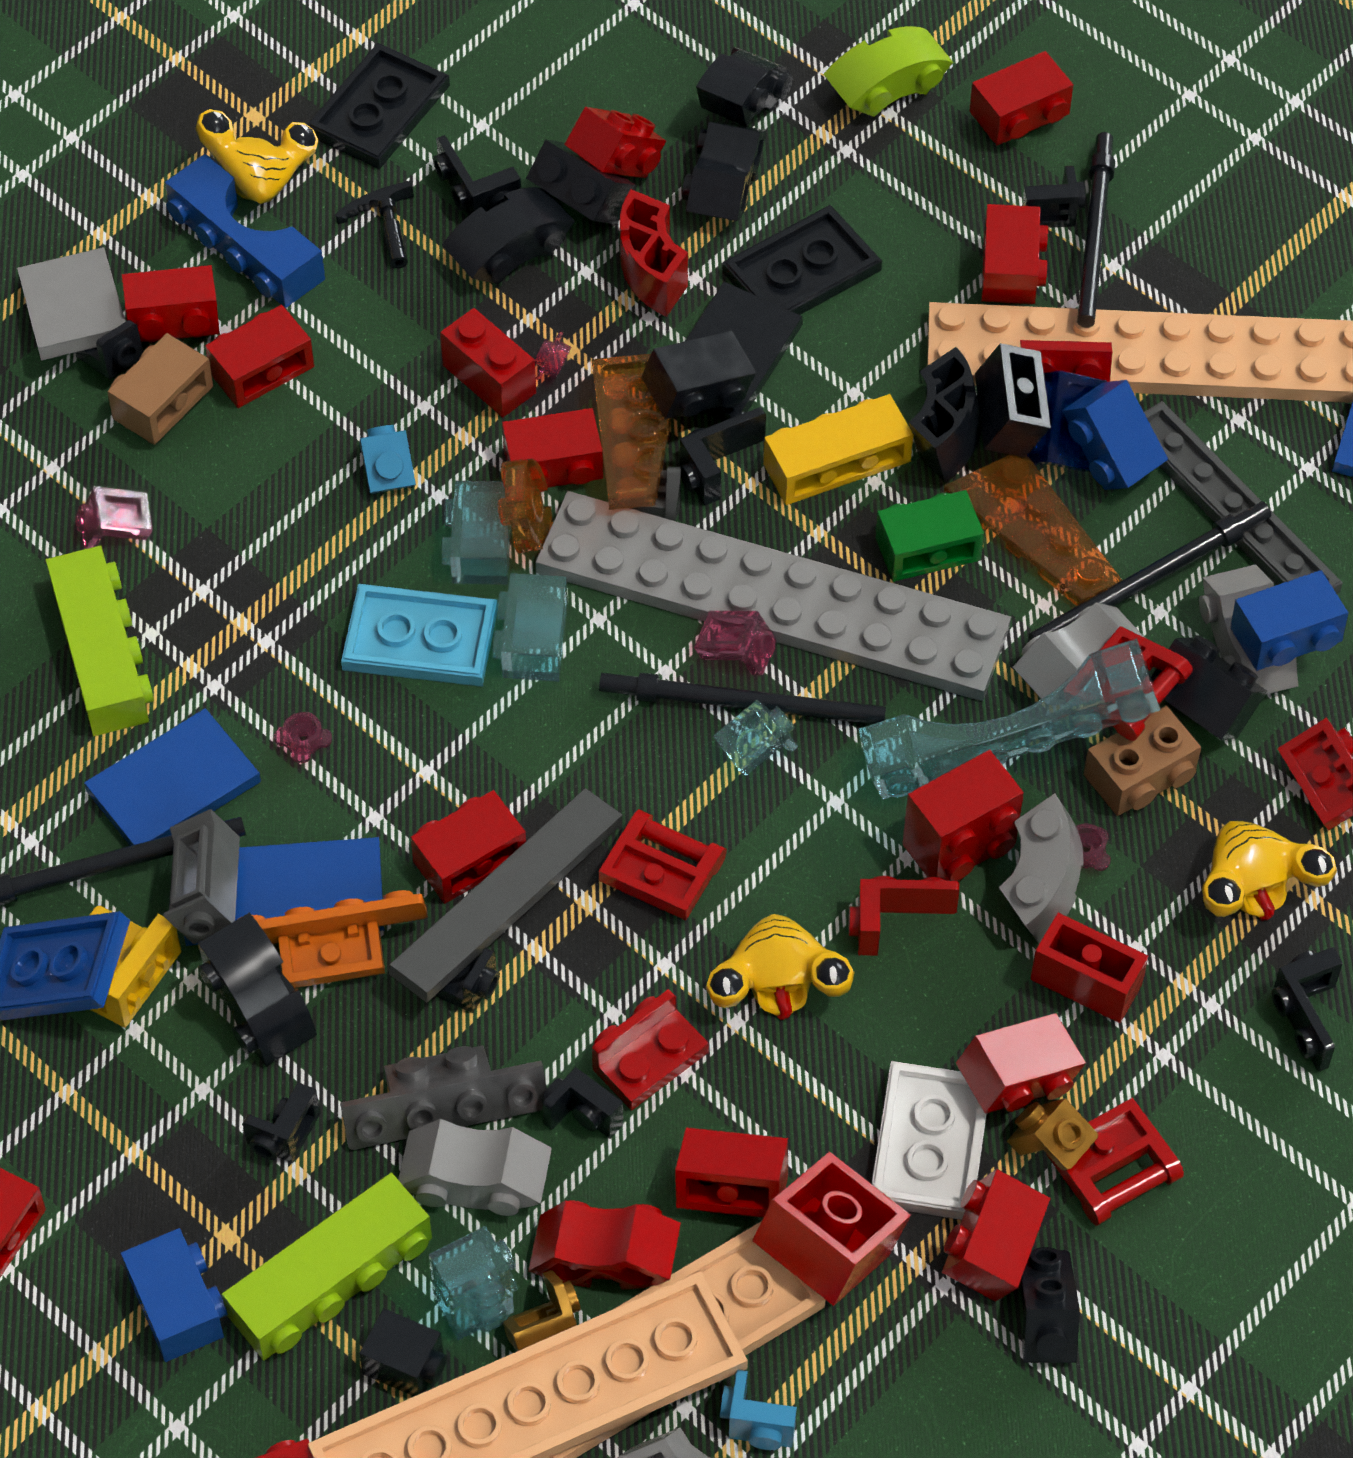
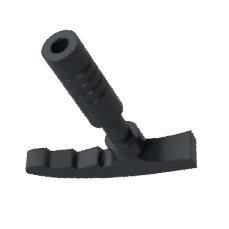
M411 180L370 192L345 205L335 214L337 223L342 224L347 222L348 218L359 215V212L369 211L371 207H378L380 214L384 216L385 220L382 227L390 265L393 268H403L408 263L400 223L395 219L397 211L395 202L414 197Z

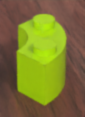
M914 26L898 27L888 30L887 38L868 45L864 40L837 59L823 75L851 109L875 117L885 107L901 97L914 93L927 94L931 88L939 84L944 73L954 63L927 29Z

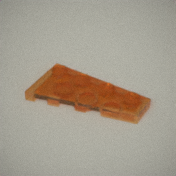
M651 354L591 359L609 510L656 505L672 418L664 419L641 378Z
M1008 455L944 485L943 493L951 494L967 490L982 529L985 531L988 528L1006 542L1005 548L1017 558L1023 556L1038 568L1037 574L1074 605L1078 606L1122 581L1027 455L1025 457Z

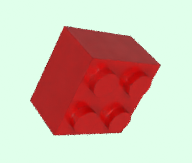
M988 750L908 793L903 846L927 877H940L946 881L961 880L973 870L974 866L990 857L998 859L1014 847L1018 834L1014 821L1020 818L1024 792L993 752Z
M829 1151L772 1200L752 1242L834 1306L890 1256L911 1214Z

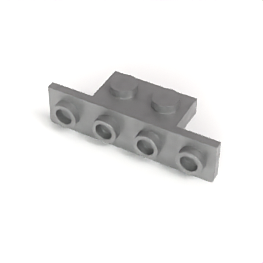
M483 1045L477 1047L461 1046L453 1048L447 1053L424 1058L408 1057L400 1060L398 1063L386 1065L384 1070L389 1089L388 1093L340 1102L348 1147L351 1150L407 1139L409 1131L438 1119L464 1127L543 1110L542 1097L547 1087L542 1061L491 1071Z

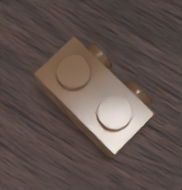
M166 333L155 345L146 348L140 360L125 374L119 375L111 384L107 393L113 419L155 445L213 387L209 358Z
M1167 705L1149 716L1144 722L1145 730L1135 741H1130L1116 733L1088 749L1083 775L1116 816L1132 808L1134 810L1144 808L1153 801L1158 793L1171 786L1174 788L1183 786L1196 773L1201 746Z

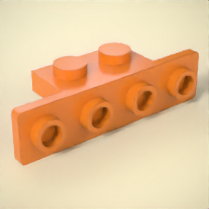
M407 890L390 892L384 895L382 900L364 902L361 899H345L335 903L333 908L315 911L311 907H296L287 910L285 916L267 919L261 915H252L271 943H279L280 957L283 960L281 964L282 974L294 988L384 974L385 966L379 926L421 920L428 917L422 894H413Z

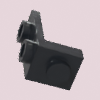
M443 135L436 138L437 155L433 156V164L440 180H447L449 182L453 200L459 211L466 210L467 214L471 215L478 208L482 207L487 212L505 202V193L521 189V178L514 167L473 181L447 137Z
M761 407L748 412H739L728 420L708 428L696 429L687 436L680 438L682 481L689 492L695 490L704 506L721 498V471L714 460L764 441L766 414Z
M1334 947L1318 953L1314 950L1303 952L1290 963L1280 966L1274 988L1272 989V999L1276 1010L1282 1017H1288L1295 1030V1041L1300 1053L1306 1059L1311 1058L1318 1072L1329 1068L1335 1046L1308 997L1336 987L1343 962Z
M1050 1247L1036 1248L1031 1250L1020 1280L1024 1302L1023 1361L1024 1363H1077L1080 1308L1070 1252Z

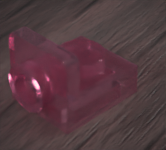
M94 486L86 503L79 506L76 514V528L79 532H82L84 549L96 547L103 535L147 541L153 530L147 493Z
M709 611L694 649L702 660H742L752 675L762 676L769 658L774 654L776 638L758 611Z

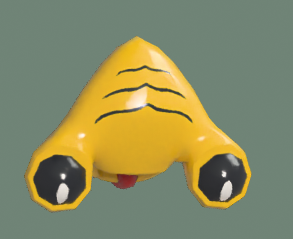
M212 109L198 116L195 127L200 142L209 150L222 168L234 177L236 193L244 199L253 200L259 204L269 202L277 196L298 167L316 152L318 138L314 130L305 123L292 122L287 126L282 134L281 145L278 147L260 138L239 137L235 140L231 120L222 111Z
M1229 821L1218 833L1213 851L1211 872L1202 886L1205 907L1217 917H1226L1241 909L1249 915L1259 917L1262 921L1269 920L1274 916L1275 910L1280 908L1286 900V885L1289 878L1295 877L1300 882L1314 887L1325 886L1337 873L1335 860L1322 847L1292 842L1276 832L1254 823Z
M771 914L754 925L741 940L733 955L710 972L706 990L715 1005L728 1008L736 1006L742 1001L751 988L756 1001L764 1011L776 1015L780 1020L788 1019L795 1010H799L806 1004L811 982L817 990L827 996L840 997L850 990L854 971L847 958L824 948L798 923L786 916Z

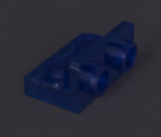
M1064 371L1044 373L1051 428L1025 456V463L1031 465L1048 464L1090 472V463L1082 447L1071 437L1068 430L1069 423L1062 410L1101 383L1107 381Z

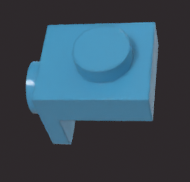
M394 425L368 429V437L360 438L359 445L363 455L369 493L374 494L414 487L416 483L406 430L395 432Z
M737 1370L734 1387L724 1385L720 1418L729 1419V1438L749 1441L752 1446L763 1450H776L781 1446L792 1448L797 1407L745 1400L748 1371Z

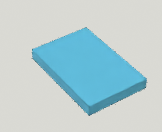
M358 584L341 659L342 670L483 687L498 611V602L496 599Z

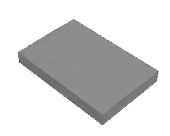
M104 247L17 268L41 360L96 348V342L99 338L126 322Z

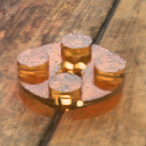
M532 458L503 462L501 464V477L505 487V498H499L498 514L501 524L503 526L511 525L513 543L518 554L543 550V544L552 527L551 506L543 507L540 493L548 491L543 471L538 462Z

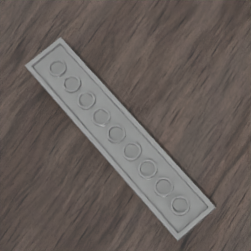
M567 491L536 560V573L982 702L1011 623V616L571 491Z

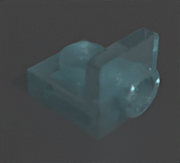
M759 700L753 702L713 735L737 770L744 776L753 771L780 747L783 746L790 752L799 747L789 734L795 727L784 712L777 706L771 711Z

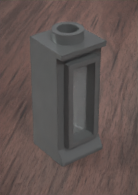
M212 809L170 827L174 849L169 911L164 913V917L193 944L203 941L233 923L236 915L240 837Z

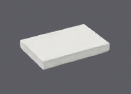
M891 1061L872 1185L905 1211L960 1220L963 1218L965 1209L961 1207V1200L971 1182L978 1178L986 1114L961 1071Z

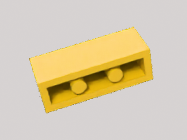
M891 394L876 399L863 400L856 406L833 414H822L812 421L792 428H782L772 435L764 437L763 465L785 505H789L911 462L913 433Z

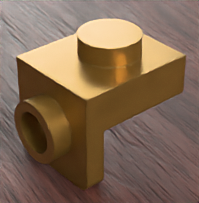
M1064 1098L1043 1105L1035 1102L1026 1108L1015 1121L1019 1128L1007 1142L1020 1156L1044 1150L1060 1169L1068 1170L1075 1165L1095 1142L1098 1134L1070 1102Z
M553 1270L542 1273L550 1302L502 1320L507 1338L517 1351L577 1325L573 1313L580 1311L581 1308L575 1289L570 1281L563 1283Z

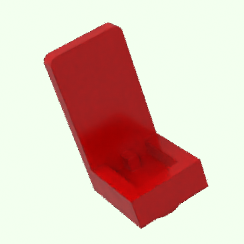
M877 876L872 879H860L858 906H849L848 924L849 936H858V955L878 956L880 913H957L960 892L959 882L946 881L940 877H927L922 880H897L891 876Z

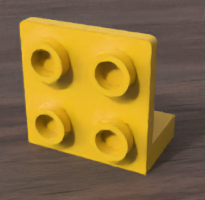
M96 906L90 915L110 913L112 911L103 906ZM157 914L148 928L141 927L130 921L104 1008L90 1010L124 1028L128 1026L181 953L177 929L164 916Z

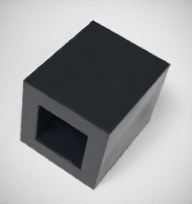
M385 1308L381 1311L359 1353L363 1375L412 1396L423 1393L428 1383L435 1385L447 1361V1355L443 1354L441 1332Z

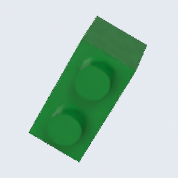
M967 490L951 494L940 493L930 499L909 504L898 503L878 511L875 538L891 579L895 582L981 561L984 531Z

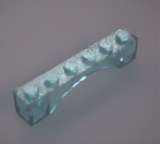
M1134 639L1089 654L1078 670L1054 692L1032 706L1005 717L979 723L947 724L925 721L903 714L858 730L870 778L883 800L890 797L907 796L908 793L988 750H991L1000 763L1004 764L1008 759L1030 752H1044L1051 749L1055 744L1076 737H1091L1104 728L1120 724V720L1128 723L1140 721L1149 714L1161 709L1138 639Z

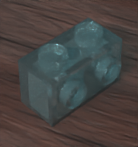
M486 1226L429 1254L434 1299L458 1341L478 1330L483 1332L491 1331L502 1325L503 1321L507 1320L509 1315L514 1313L512 1292L518 1290L511 1270L516 1268V1264L504 1240L501 1239L495 1242Z

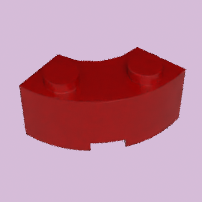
M630 189L620 214V259L622 271L634 294L648 307L667 317L688 287V252L676 245L670 237V205Z
M565 1200L540 1215L528 1272L543 1277L542 1273L553 1270L563 1283L570 1281L572 1285L589 1288L591 1287L592 1278L616 1281L622 1290L662 1284L671 1278L681 1222L664 1216L659 1208L647 1204H634L625 1208L602 1209L590 1207L580 1201Z

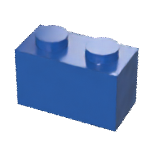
M1127 379L1103 382L1062 410L1069 423L1068 430L1071 437L1082 447L1090 463L1089 469L1093 478L1102 485L1104 490L1129 488L1168 460Z
M1322 570L1235 599L1230 629L1255 670L1258 671L1273 665H1285L1298 656L1316 650L1326 651L1337 643L1342 642L1349 612Z
M178 1228L121 1252L127 1276L164 1362L224 1338L220 1318L228 1315L217 1287L213 1286L207 1289L201 1277V1274L207 1272L208 1268L197 1242L187 1245L181 1229Z

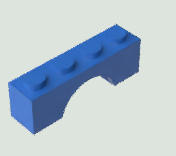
M202 155L165 181L168 197L166 207L172 218L179 224L185 223L196 232L199 240L207 248H215L225 257L227 263L235 272H243L254 282L259 292L266 298L272 297L279 304L287 308L325 280L322 251L293 226L276 231H258L241 225L232 217L238 207L234 177L208 155Z

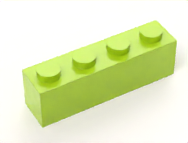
M101 545L46 559L52 588L93 737L148 723L149 718L146 704L154 702V697L148 675L138 676L135 665L143 664V659L137 637L127 638L125 628L133 625L126 598L116 600L114 590L122 589L115 561L106 563Z
M391 1172L223 1292L222 1298L227 1310V1317L263 1361L274 1353H285L298 1343L302 1333L318 1321L324 1323L334 1318L343 1309L345 1302L361 1290L363 1292L370 1291L378 1286L386 1277L387 1271L402 1260L410 1261L418 1257L432 1239L430 1216Z

